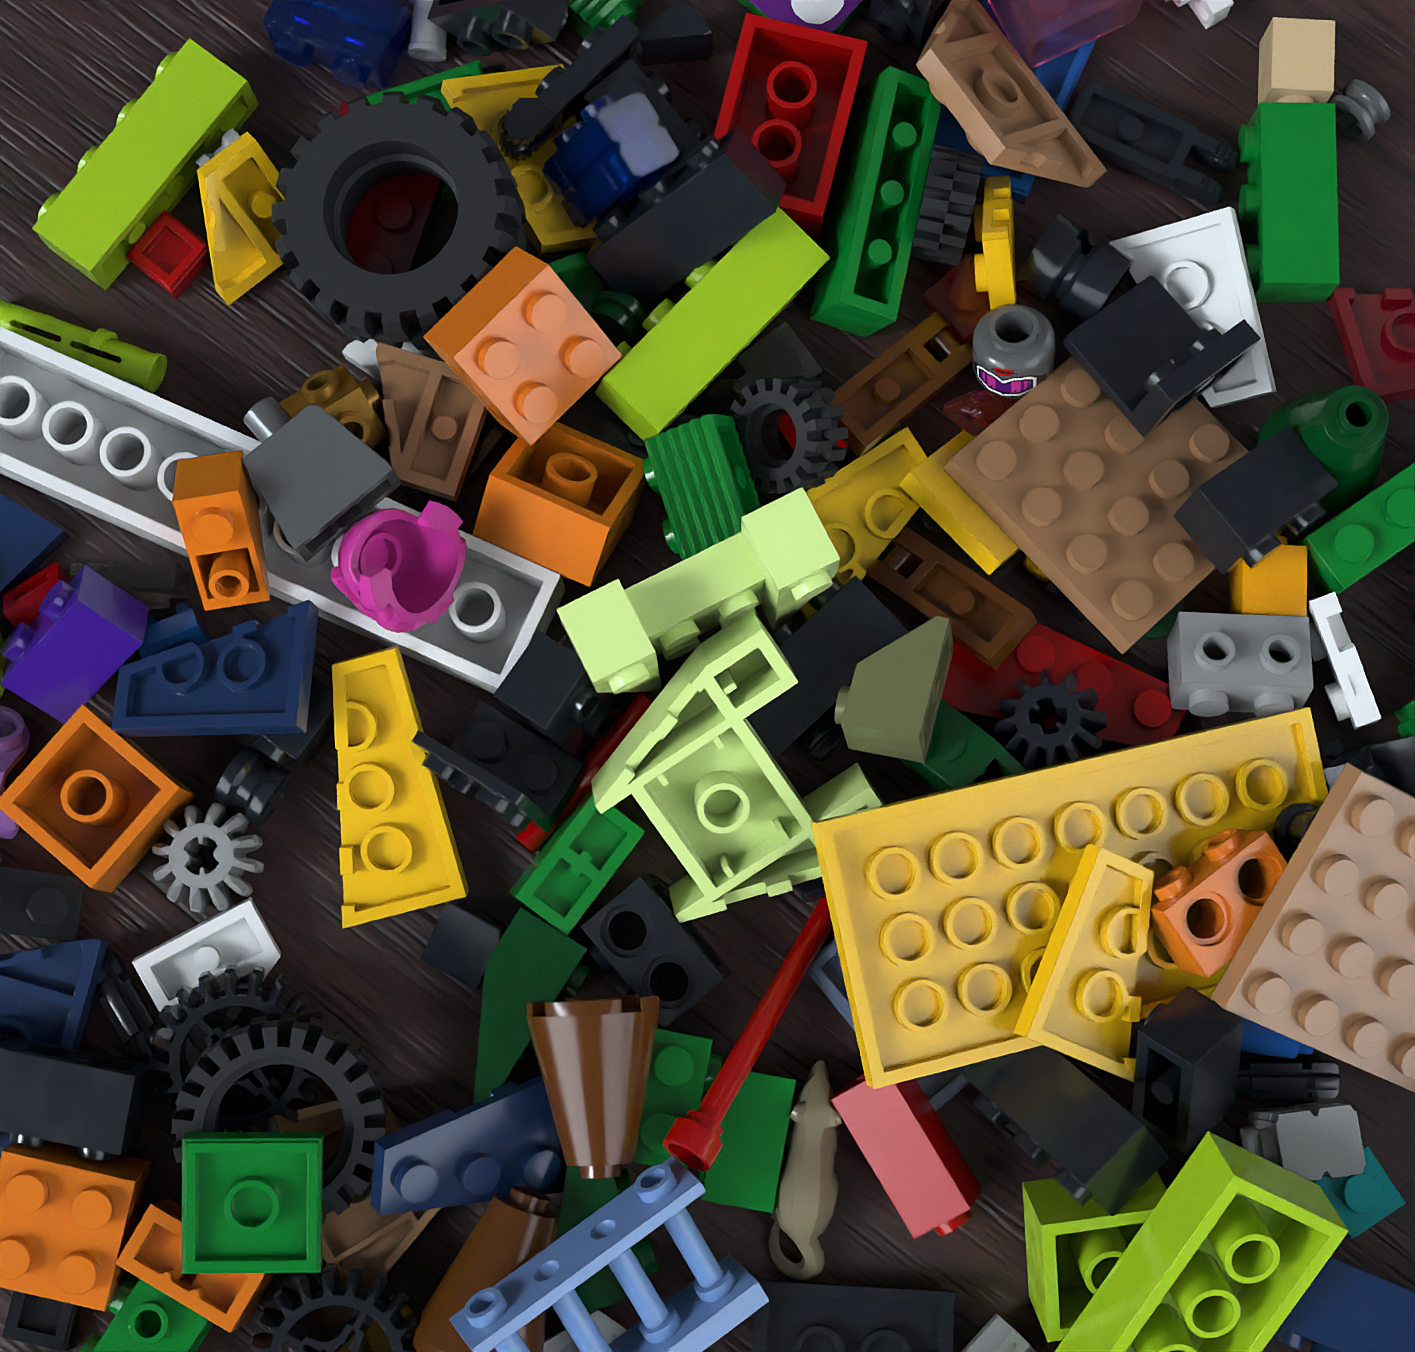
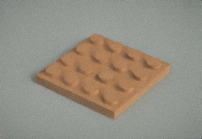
M1071 356L1053 371L1046 380L1034 387L956 453L946 464L944 470L1123 655L1216 568L1173 515L1199 486L1249 451L1197 398L1143 437L1078 361Z
M1346 763L1210 998L1227 1011L1414 1093L1415 797Z

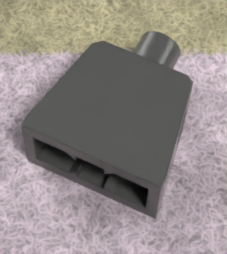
M269 396L256 403L244 416L243 422L259 439L261 444L246 455L243 463L287 540L306 562L401 485L396 473L387 461L316 403L308 405L291 418L273 396Z

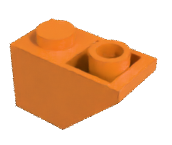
M243 450L177 460L172 503L205 611L270 600L258 504L249 472L243 463L245 458Z

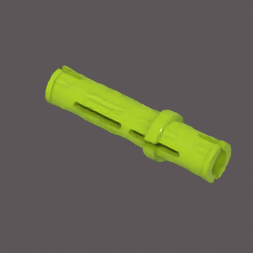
M0 298V327L124 382L143 387L144 390L149 392H155L161 385L167 368V358L165 355L152 353L120 341L117 334L113 331L100 328L94 332L57 319L51 315L3 301ZM29 325L61 337V341L58 342L26 331L24 327ZM86 345L121 358V362L118 363L86 352L83 348Z

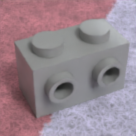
M1197 612L1178 613L1167 639L1169 697L1172 709L1189 710L1192 714L1201 717L1219 716L1227 711L1253 712L1257 717L1294 711V708L1303 707L1314 688L1309 617Z

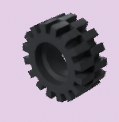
M933 145L910 257L956 267L959 266L979 186L983 164L982 154Z
M805 375L762 378L755 380L756 384L747 385L743 388L741 393L745 398L734 399L730 409L739 414V417L733 420L735 421V429L739 433V441L743 446V454L747 458L746 464L751 470L750 477L755 482L754 486H761L760 491L768 494L793 492L801 487L807 490L825 484L824 478L833 477L837 473L839 468L832 461L844 460L847 449L837 446L838 439L848 438V427H837L836 419L846 415L842 405H829L837 396L831 388H820L822 381L814 377L805 378ZM783 410L788 412L796 429V446L791 458H788L783 452L778 440V421Z

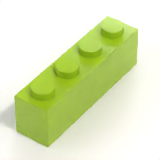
M189 38L179 51L169 53L162 60L157 68L155 80L140 98L130 100L123 107L118 115L116 127L101 145L91 147L84 154L79 162L77 174L62 192L54 193L44 202L38 214V221L32 229L49 249L106 291L129 264L125 254L164 209L171 213L198 180L197 169L199 167L194 161L203 153H214L222 144V136L230 128L237 132L258 107L259 103L248 81Z
M779 206L774 214L731 244L733 248L719 262L711 258L699 268H695L684 281L691 290L676 305L669 298L662 301L642 323L641 326L648 333L633 348L625 341L616 347L623 356L604 374L605 377L599 384L595 394L643 441L646 438L664 432L817 276L831 258Z

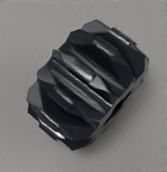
M1044 668L1039 676L1040 686L1032 688L1030 683L1023 678H1018L1015 682L1021 699L1001 697L998 705L1001 713L1007 718L995 723L996 736L1007 741L1004 748L1017 761L1023 759L1022 766L1027 771L1042 768L1043 765L1054 766L1068 761L1081 760L1084 758L1081 751L1090 754L1101 753L1103 749L1102 739L1095 733L1107 727L1106 714L1094 710L1099 703V698L1093 688L1078 692V677L1071 672L1061 680L1059 685H1054L1051 671ZM1050 717H1058L1059 722L1056 723L1058 732L1044 734L1042 730L1045 728L1043 720Z

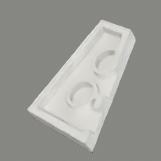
M1232 207L1223 208L1109 242L1110 245L1134 260L1129 272L1137 284L1149 276L1155 277L1205 334L1216 327L1223 335L1245 319L1261 337L1227 376L1203 393L1210 407L1217 408L1277 392L1235 209Z

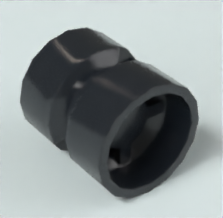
M1059 213L1028 256L1016 278V283L1042 300L1056 296L1060 299V311L1079 324H1082L1105 308L1134 260L1107 242L1093 246L1089 243V231L1064 214Z

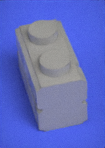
M1314 1101L1288 1105V1107L1278 1106L1250 1110L1246 1118L1247 1126L1240 1127L1239 1129L1240 1147L1309 1181L1321 1180L1322 1176L1335 1178L1362 1174L1364 1166H1366L1357 1111L1350 1104Z

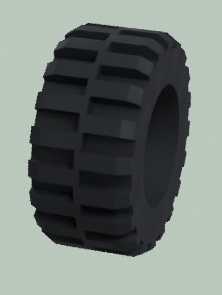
M403 91L383 92L382 103L371 105L366 96H362L348 101L347 105L350 112L338 119H335L331 111L326 113L315 122L321 131L310 142L301 136L290 152L297 160V163L293 170L286 167L281 168L275 186L285 197L284 202H276L272 205V224L282 234L275 244L281 261L291 271L290 279L299 291L332 325H338L348 336L362 343L373 339L377 344L378 342L401 349L403 342H412L418 350L429 349L432 347L423 336L515 246L525 251L527 239L522 231V225L527 222L524 203L518 193V185L497 144L486 130L480 131L473 118L458 107L452 108L447 112L439 98L420 94L417 97L416 105L410 104ZM403 174H425L443 180L454 192L457 199L458 216L450 239L433 259L419 268L399 274L369 272L354 261L347 246L348 226L354 209L370 189L386 179Z

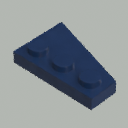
M306 600L289 606V613L259 623L253 619L233 626V633L200 645H196L191 641L121 666L119 668L112 730L122 737L306 733L319 608L312 601Z

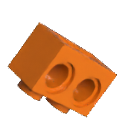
M1236 827L1225 829L1214 835L1203 845L1202 850L1205 854L1188 868H1175L1161 876L1153 884L1152 891L1154 894L1151 898L1149 925L1180 971L1208 978L1235 956L1288 864L1265 831L1237 829ZM1247 861L1251 868L1252 877L1249 886L1242 892L1238 885V872ZM1197 901L1201 907L1202 917L1198 927L1190 932L1186 922V915L1189 907Z
M165 1199L149 1205L115 1263L229 1333L248 1322L276 1274H182V1206L171 1199Z

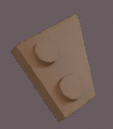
M378 342L376 358L380 367L384 399H382L384 416L390 439L391 466L401 485L457 502L488 410L445 362Z

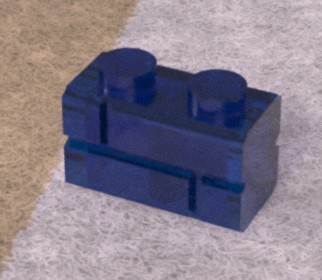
M272 0L264 18V28L272 45L275 46L274 51L284 60L300 67H307L311 60L331 68L330 73L334 78L356 89H363L366 83L384 89L387 87L397 65V58L401 56L411 34L412 22L406 4L396 0Z
M635 92L617 100L614 93H609L588 105L581 112L585 121L572 125L553 139L557 151L543 164L544 167L541 172L554 193L563 196L564 199L561 204L575 227H582L583 229L599 221L613 207L619 204L623 207L640 192L648 181L678 159L679 150L665 127H658L656 124L659 117L645 94Z

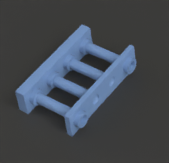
M671 1156L662 1164L654 1165L643 1171L632 1186L496 1285L477 1292L468 1300L465 1307L450 1317L449 1320L472 1352H489L493 1348L497 1352H530L518 1330L550 1306L555 1310L580 1352H703L768 1303L769 1299L759 1282L730 1254L717 1262L686 1209L687 1205L706 1191L701 1182L675 1157ZM662 1224L666 1227L695 1276L693 1282L665 1303L661 1300L630 1248ZM607 1264L641 1318L638 1323L610 1344L607 1343L574 1290Z

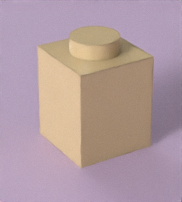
M1272 18L1259 43L1258 105L1260 102L1327 103L1334 92L1335 21Z

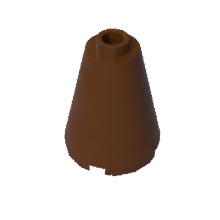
M638 994L565 998V1002L547 1003V999L527 1001L526 1019L566 1165L580 1166V1178L599 1179L621 1176L620 1164L633 1162L635 1157L660 1014L659 995L651 994L641 997L640 1008Z
M517 1185L511 1187L509 1194L496 1193L421 1312L419 1324L410 1338V1343L417 1352H472L449 1318L463 1309L468 1300L477 1292L493 1287L555 1242L558 1215L547 1207L550 1201L548 1196L536 1190ZM548 1309L518 1330L530 1352H543ZM493 1348V1349H492L491 1351H489V1352H497V1351L495 1350V1348Z

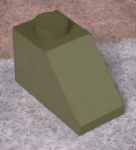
M936 616L857 663L851 686H841L835 706V723L841 724L848 749L925 763L954 650L949 618Z

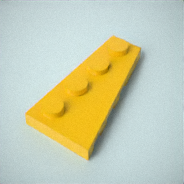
M399 645L335 662L332 665L335 749L338 750L339 773L337 807L340 810L341 823L339 857L340 875H343L344 903L341 906L342 929L466 897L469 888L437 777L421 765L427 754L411 742L418 730L423 733L424 731Z

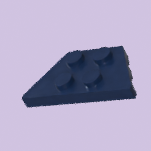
M94 936L0 954V1033L79 1049L109 938ZM0 1131L1 1150H4L12 1142L10 1140L11 1133Z

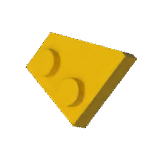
M248 132L244 133L197 169L215 290L228 306L284 264L280 259L275 244L282 234L272 224V205L276 202H284L285 199L275 187L280 173L256 139Z
M1010 175L985 177L983 204L974 205L976 242H982L983 253L974 255L976 290L977 292L988 291L990 309L992 310L1004 305L1016 304L1014 210Z

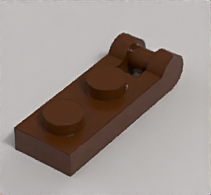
M935 311L834 391L837 396L829 405H842L846 415L836 419L837 427H848V438L842 440L859 458L950 383L961 378L973 367L972 345L969 342L962 344L949 331L952 324L939 311ZM931 347L943 361L939 363L927 349Z
M903 527L895 539L891 541L894 548L884 560L875 559L866 569L868 572L864 578L877 591L888 598H893L927 622L936 616L949 618L953 641L995 671L1037 623L1030 609L908 527ZM913 563L918 565L917 569L908 579L903 576Z

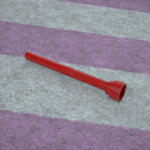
M822 897L818 901L697 1111L689 1110L685 1118H676L662 1142L664 1148L685 1165L700 1171H709L722 1149L723 1144L719 1139L723 1133V1128L720 1126L721 1121L833 929L826 897Z

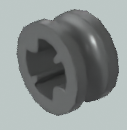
M1354 79L1342 89L1343 95L1334 96L1329 103H1335L1336 127L1347 137L1362 143L1367 142L1375 133V127L1383 126L1389 120L1391 114L1386 100L1373 86L1364 81Z

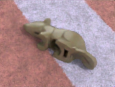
M822 1060L817 1061L811 1068L805 1084L795 1098L794 1108L789 1116L785 1141V1160L780 1169L773 1213H770L771 1218L774 1219L768 1238L771 1259L780 1272L798 1281L812 1280L823 1271L825 1258L818 1236L828 1227L838 1198L839 1183L837 1175L834 1173V1158L838 1150L839 1128L837 1126L842 1124L840 1114L831 1101L835 1093L831 1085L828 1068ZM780 1228L795 1242L801 1251L803 1258L800 1262L793 1263L781 1252L779 1245Z

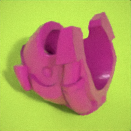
M431 500L419 518L396 508L380 509L359 520L343 536L338 551V566L331 570V580L344 595L351 599L360 611L377 621V624L388 631L406 633L416 630L424 624H434L454 602L452 593L457 586L464 567L467 545L466 540L460 536L458 530L463 521L449 507Z

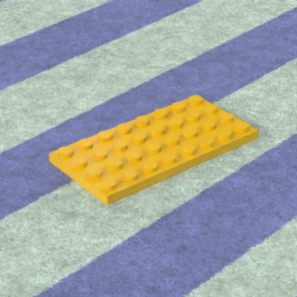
M1310 707L1294 708V711L1255 717L1085 757L1081 760L1068 761L1054 766H1047L810 822L867 1086L877 1089L1042 1046V1044L1015 1034L1013 1031L1086 845L1091 844L1103 847L1154 871L1153 884L1161 876L1175 868H1188L1205 854L1202 847L1210 838L1231 827L1265 831L1276 845L1273 828L1276 818L1284 808L1293 803L1301 802L1321 807L1328 796ZM1291 837L1293 842H1301V839ZM1247 861L1238 872V885L1242 892L1247 889L1252 877L1251 868ZM1197 901L1189 907L1186 915V922L1190 932L1198 927L1202 917L1201 907ZM1149 925L1147 950L1138 958L1135 995L1142 997L1140 1020L1147 1018L1158 1004L1162 1002L1168 1004L1188 985L1210 998L1232 959L1208 978L1180 971Z

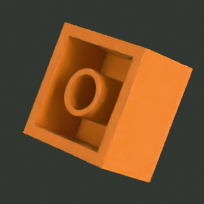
M517 246L423 336L499 424L530 446L623 356L547 263Z
M557 421L532 446L518 437L489 475L472 535L548 568L565 579L575 580L590 587L633 520L646 482L643 470L644 460Z
M82 704L0 796V810L91 889L112 893L151 849L153 844L165 833L163 824L168 819L175 821L197 795L129 737H122L113 731L112 722L104 715Z
M51 1141V1145L47 1147H29L11 1142L2 1151L0 1158V1288L105 1311L123 1286L126 1270L115 1263L137 1227L152 1161L123 1154L116 1155L115 1159L92 1160L75 1154L76 1146Z

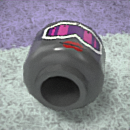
M1008 304L992 309L980 319L973 333V370L978 382L989 393L1002 398H1023L1039 383L1046 380L1054 371L1055 333L1049 319L1039 310L1026 305Z

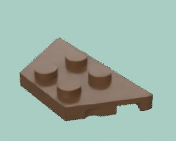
M950 0L946 4L916 66L929 82V88L933 96L940 103L947 106L965 130L970 145L978 153L984 155L992 165L1085 188L1092 186L1107 170L978 0Z

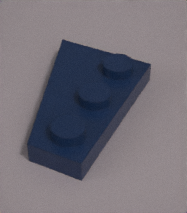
M542 1075L517 1086L513 1082H508L490 1090V1098L458 1112L446 1109L375 1140L370 1205L380 1215L489 1202L496 1193L509 1194L513 1185L527 1187L544 1195L562 1193L567 1165Z

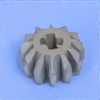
M213 803L208 809L206 818H204L203 813L198 807L190 805L185 808L184 813L186 828L170 819L163 824L165 831L174 839L171 846L163 843L153 844V854L169 858V863L159 866L153 871L155 880L161 882L174 880L167 893V898L170 901L179 903L189 896L190 910L204 913L210 899H212L213 904L218 910L225 911L231 908L232 899L229 888H232L242 896H250L253 888L241 877L245 870L255 874L262 873L264 864L247 858L246 854L257 850L263 845L261 837L255 834L241 837L249 823L246 816L238 813L226 822V807ZM203 846L215 849L213 856L219 864L213 871L201 867L204 861L198 855V852Z

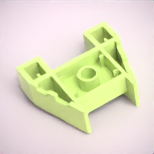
M801 487L741 517V532L625 590L619 579H616L556 610L597 693L654 692L662 688L656 656L663 654L666 661L678 658L700 644L698 635L718 625L723 629L752 609L758 615L755 609L758 605H761L773 630L779 629L812 597L825 591L833 584L831 578L838 571L840 557L805 490Z
M753 609L695 648L591 780L595 807L601 814L632 794L689 873L668 887L674 914L680 923L727 910L726 904L768 893L769 897L789 892L793 890L792 885L822 877L810 822L885 805V802L858 763H855L815 791L801 798L748 722L747 716L798 683L788 660Z

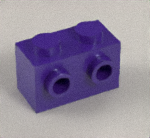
M86 565L68 584L63 580H59L43 599L39 608V613L41 614L30 626L24 622L19 623L7 637L1 649V655L6 657V662L0 684L63 724L69 720L82 704L85 705L143 644L149 613L147 605Z

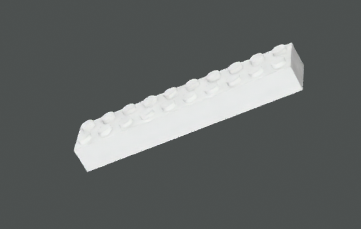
M0 327V474L189 558L172 503L177 460L243 450L244 457H246L261 442ZM250 475L258 504L270 595L293 605L310 600L319 608L318 616L384 646L393 647L399 645L402 654L492 694L498 689L537 632L546 633L566 591L560 574L459 530L460 536L466 540L467 548L464 567L457 586L452 593L454 602L434 624H424L418 629L406 633L388 631L377 624V621L360 611L351 599L344 595L331 580V570L338 566V551L343 536L353 525L306 562L287 540ZM385 497L359 520L380 509L388 508L404 510L418 518L421 513Z

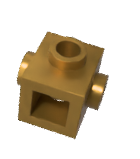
M343 363L333 370H323L315 373L304 382L299 391L279 402L291 418L308 405L316 403L372 450L375 449L377 443L389 436V433L377 416L384 411L380 395L368 377L356 382Z

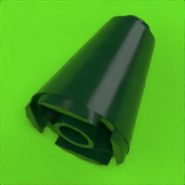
M1351 385L1301 394L1286 400L1272 411L1261 428L1254 448L1289 425L1338 482L1339 485L1320 503L1327 511L1325 515H1335L1364 498L1374 486L1381 469L1389 421L1388 411L1381 397L1371 389L1363 386Z

